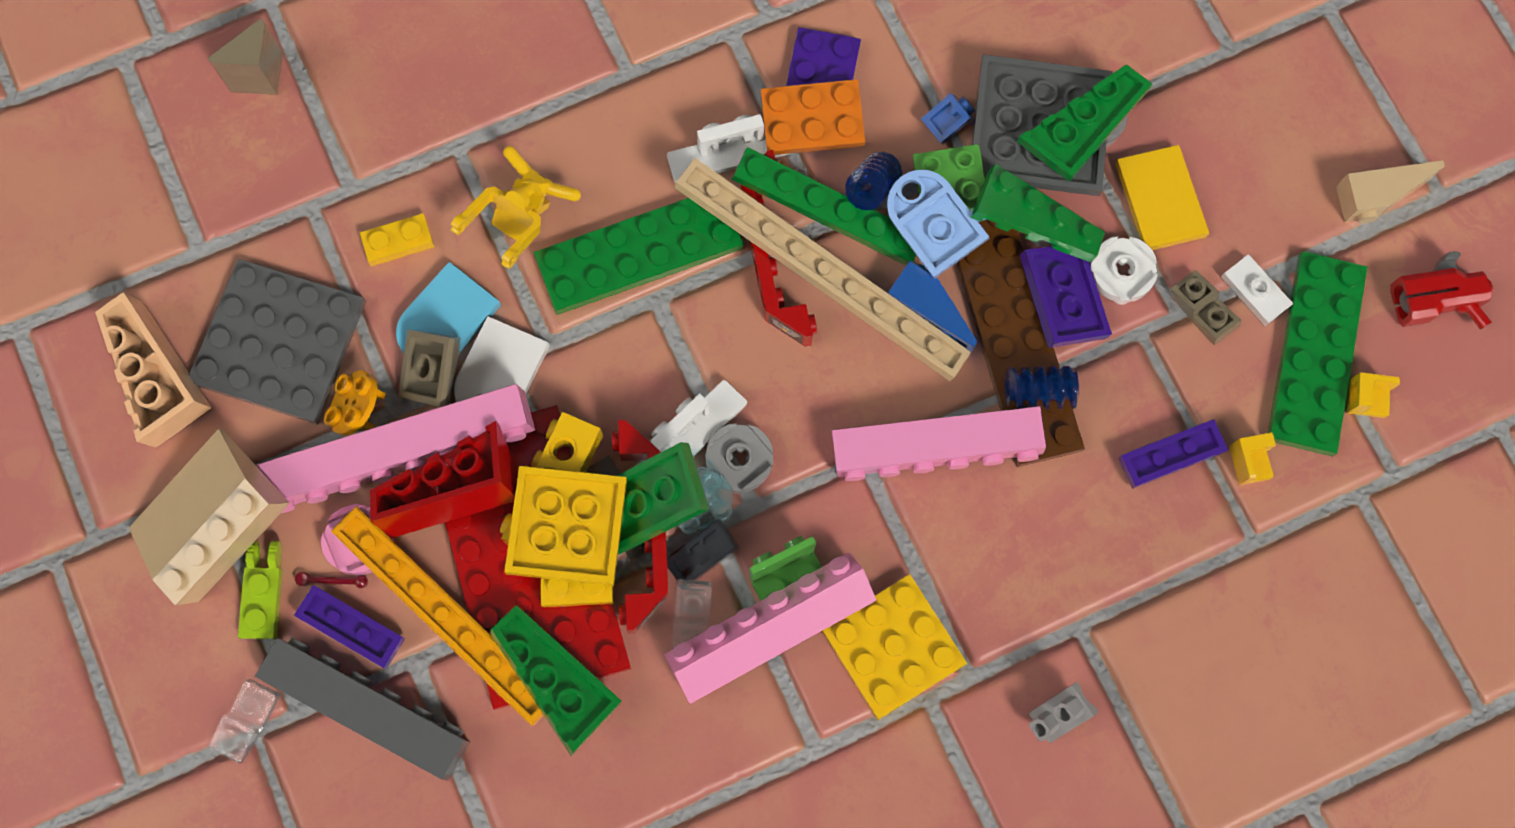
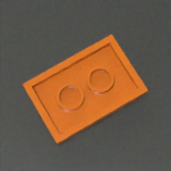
M858 79L761 89L766 150H773L774 155L865 146Z

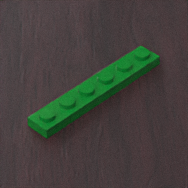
M749 147L745 149L731 180L907 266L909 261L914 262L916 254L889 217Z

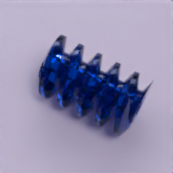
M884 151L869 155L847 178L845 190L849 201L861 210L877 208L889 195L893 184L902 176V166L899 160L892 154Z
M1065 365L1061 368L1060 372L1057 367L1049 366L1045 373L1043 367L1036 366L1032 373L1029 367H1022L1018 374L1014 367H1008L1004 378L1006 406H1009L1010 401H1014L1016 409H1021L1024 400H1027L1031 408L1036 407L1037 401L1041 400L1044 409L1048 410L1051 400H1055L1057 408L1062 409L1065 399H1069L1071 408L1076 409L1079 398L1077 371H1073L1070 366Z

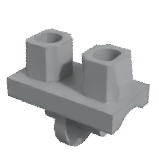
M1075 682L1032 710L1029 715L1033 721L1029 723V727L1039 741L1042 742L1047 739L1051 743L1095 716L1099 711L1094 705L1089 703L1082 693L1081 686L1078 682Z

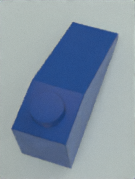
M909 261L888 294L972 353L977 340L939 279H933L924 265H916Z

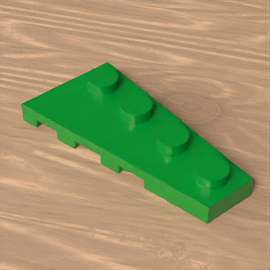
M1126 64L1093 86L1092 90L1081 97L1078 96L1069 102L1065 108L1042 120L1040 125L1020 135L1017 142L1070 182L1150 90L1152 83Z
M994 164L988 170L970 217L980 222L983 219L995 222L996 228L1007 232L1010 229L1025 233V238L1034 242L1044 240L1051 243L1053 249L1091 262L1098 256L1105 234L1100 228L997 164Z
M517 605L491 629L490 635L570 756H572L616 710L622 700Z

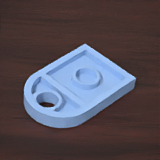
M915 170L904 174L893 184L887 201L890 219L933 279L989 239L988 234L978 221L970 218L972 213L948 181L938 173L929 170ZM912 182L920 186L921 194L918 198L908 200L902 195V188L907 183Z

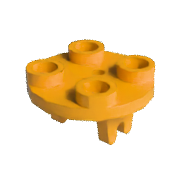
M358 370L350 375H340L334 386L336 393L331 406L324 415V423L331 426L334 432L343 436L352 435L358 430L366 431L375 428V425L367 420L372 413L376 399L384 400L386 393L377 388V381L374 375L366 371Z

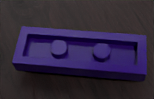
M1213 419L1123 454L1118 459L1131 488L1134 489L1227 452L1228 448Z
M314 585L294 614L295 617L384 669L388 668L405 640L404 637Z

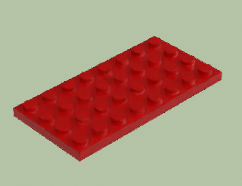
M557 405L531 412L535 431L526 433V437L522 440L506 442L517 468V476L519 466L531 467L536 453L539 450L544 451L549 440L546 438L547 430L554 419L559 420L561 416ZM563 447L556 454V458L560 461H566L572 457L570 447ZM514 502L445 522L468 614L489 634L491 629L517 605L597 679L632 669L614 604L542 607L541 578L505 574L508 545L501 539L503 533L500 532V528L508 513L513 514ZM487 684L493 710L509 707L510 705Z

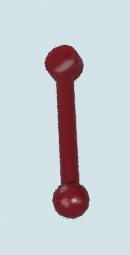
M299 572L295 576L296 584L303 587L309 583L355 585L361 589L365 588L368 584V579L365 575H358L356 578L309 576L305 572Z

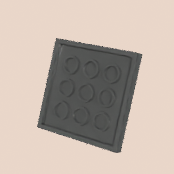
M983 54L980 64L972 145L977 144L980 147L984 177L986 178L988 170L994 164H997L1034 188L1100 196L1103 190L1107 139L1070 182L1025 149L1017 140L1026 131H1031L1040 125L1042 120L1051 114H1056L1065 108L1069 102L1092 90L1093 86L1111 75L1113 71Z
M238 259L189 376L199 388L317 425L366 301L363 297Z

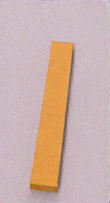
M357 506L331 530L360 561L532 727L543 717L541 710L492 636L381 529L374 525Z

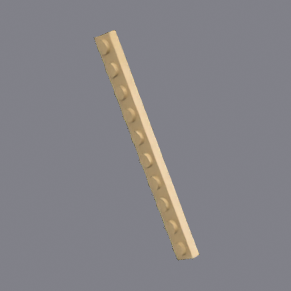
M694 158L677 180L674 188L945 379L951 381L955 378L971 353L968 349L698 159Z

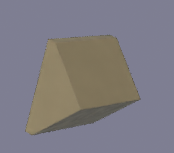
M261 18L208 57V60L231 92L277 95L283 52Z
M407 329L398 397L438 407L452 404L461 337Z

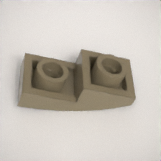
M1194 270L1170 289L1171 294L1185 314L1214 345L1240 326L1241 319L1218 299L1219 291L1197 270Z

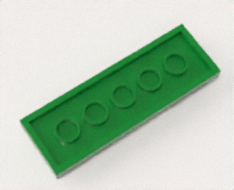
M686 198L535 251L534 255L556 315L737 252L743 249V242L738 232L690 198Z
M1305 251L1298 255L1290 300L1293 305L1289 307L1267 431V433H1273L1275 443L1331 457L1338 453L1368 266Z

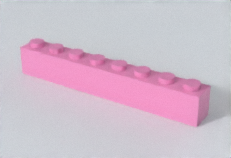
M514 384L263 462L256 466L289 501L290 504L281 512L286 513L294 510L295 505L302 502H322L328 499V494L338 491L340 493L354 492L361 488L360 484L370 481L382 483L393 478V474L408 469L415 471L427 463V458L437 453L442 456L458 447V441L469 435L474 438L486 431L485 426L494 421L499 423L506 442L524 439L526 433L535 431L526 393L520 386Z

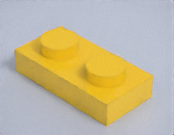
M424 213L359 232L368 263L371 267L435 247Z
M541 578L542 607L614 604L613 585Z

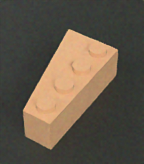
M123 292L95 312L108 353L112 354L116 369L114 373L117 382L122 385L126 397L124 403L128 415L132 416L136 428L133 431L138 443L157 448L212 408L199 387L189 376L188 370L142 301Z

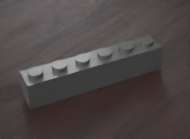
M291 637L289 642L277 638L254 677L441 780H449L470 743L462 738L464 730L445 721L443 726L431 721L433 713L414 704L412 709L400 704L402 696L383 687L381 693L370 688L369 685L372 680L354 670L348 676L338 670L341 663L324 654L317 659L308 654L310 646Z

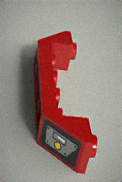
M767 150L764 155L775 160L774 151ZM741 185L743 192L764 206L762 194ZM749 241L766 322L803 346H811L813 334L818 333L815 315L808 314L806 304L781 308L784 307L783 292L781 287L775 288L773 276H778L776 259L769 257L768 253Z
M618 420L619 431H612L613 452L619 451L621 461L648 460L661 453L659 449L626 420ZM666 532L645 542V553H652L653 567H646L647 588H654V593L625 594V604H619L620 625H626L628 634L636 633L669 597Z

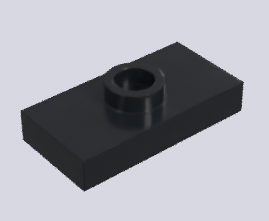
M717 519L668 556L667 566L682 589H686L738 550L740 546L721 519Z

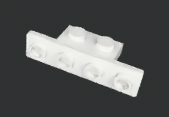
M761 114L755 116L742 115L732 122L721 125L719 123L708 124L702 130L697 131V145L668 152L667 160L674 183L677 182L694 158L716 173L736 169L747 147L764 155L767 150ZM789 154L775 155V158Z
M723 380L705 398L699 393L693 400L690 397L684 400L676 409L677 416L669 423L664 421L655 428L651 434L653 439L650 442L661 452L680 442L689 443L694 457L709 442L717 430L726 426L747 405V401L726 380ZM640 460L636 465H638V464H640V463H642V462H644V461H646V460Z

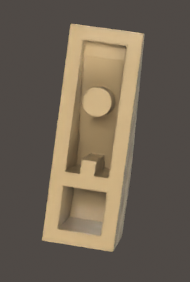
M1444 161L1347 174L1336 186L1345 222L1358 221L1359 224H1367L1378 220L1381 214L1431 180L1445 167Z

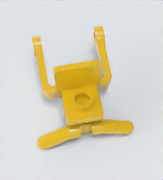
M506 146L503 150V155L522 176V179L517 178L510 191L505 190L503 192L495 186L486 188L462 214H458L453 219L451 231L456 235H460L490 202L496 203V209L491 222L492 225L516 240L501 258L503 260L501 265L510 269L517 261L519 255L540 234L541 216L539 215L547 210L550 205V201L545 196L548 194L575 202L580 199L581 192L577 188L557 184L548 178H543L530 167L513 146Z

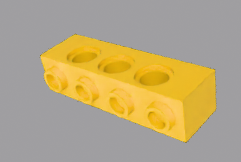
M562 412L559 420L554 419L551 422L546 433V438L549 439L544 451L539 450L536 453L531 467L586 473L603 438L601 428ZM563 447H571L574 449V454L569 460L560 461L556 458L558 450ZM511 513L506 515L500 528V532L503 533L501 539L506 545L509 543L513 515Z

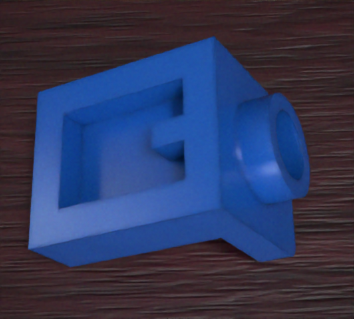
M950 93L925 114L921 120L939 143L944 145L967 124L974 125L975 118L971 114L975 112V109L964 96L959 99Z

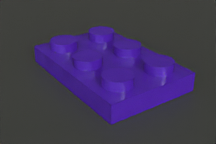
M798 27L786 86L853 80L861 39Z
M1052 246L1028 249L1020 254L1048 348L1102 340L1112 335L1088 261L1053 249Z

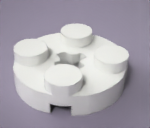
M1112 237L1104 241L1100 246L1098 256L1090 264L1098 292L1120 305L1136 301L1145 296L1157 279V260L1154 252L1146 243L1133 237H1129V239ZM1119 263L1123 266L1127 263L1130 266L1128 271L1130 276L1120 275L1115 265Z

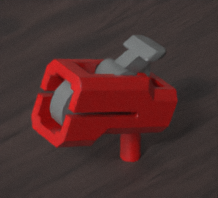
M1452 251L1439 259L1434 271L1397 278L1390 284V293L1393 304L1401 305L1396 307L1395 311L1398 322L1402 327L1429 323L1441 313L1457 311L1459 313H1468L1481 330L1492 323L1481 306L1491 300L1493 285L1483 271L1467 274L1461 272L1455 265L1461 253Z

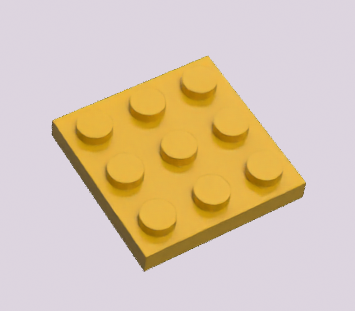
M519 466L505 574L614 586L627 478Z
M910 574L875 595L876 601L822 630L823 635L877 721L968 664Z

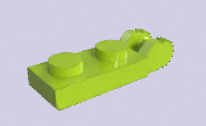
M255 541L246 552L245 561L247 568H244L238 638L277 640L283 570L281 569L282 545L280 541H271L267 558L269 568H259L261 549L259 542Z

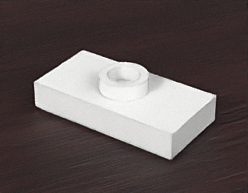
M1249 254L1221 276L1264 326H1267L1293 305L1290 299Z

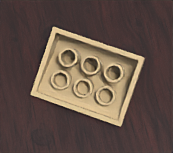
M218 429L133 522L129 530L152 580L175 606L196 603L208 593L290 503L223 429Z

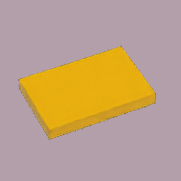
M1179 145L1117 159L1115 166L1139 238L1152 250L1203 239L1210 234Z

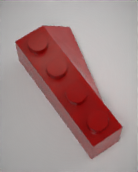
M494 421L485 426L486 431L474 438L469 435L458 441V447L442 456L437 453L427 458V463L417 470L412 471L408 469L371 489V522L389 537L395 538L514 502L518 479L517 468L499 423Z

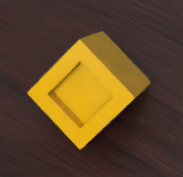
M1362 372L1349 380L1347 414L1379 418L1389 416L1390 391L1400 385V377Z
M1272 432L1239 438L1229 446L1239 485L1273 478L1274 475L1267 451L1276 446Z

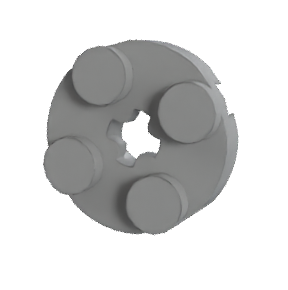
M737 423L728 424L717 430L710 438L705 453L706 468L711 479L718 486L729 490L731 493L740 494L754 490L762 485L770 475L773 466L771 442L764 432L755 426L737 425ZM735 450L739 453L746 451L748 453L745 458L747 463L743 466L732 464L733 455L731 453Z

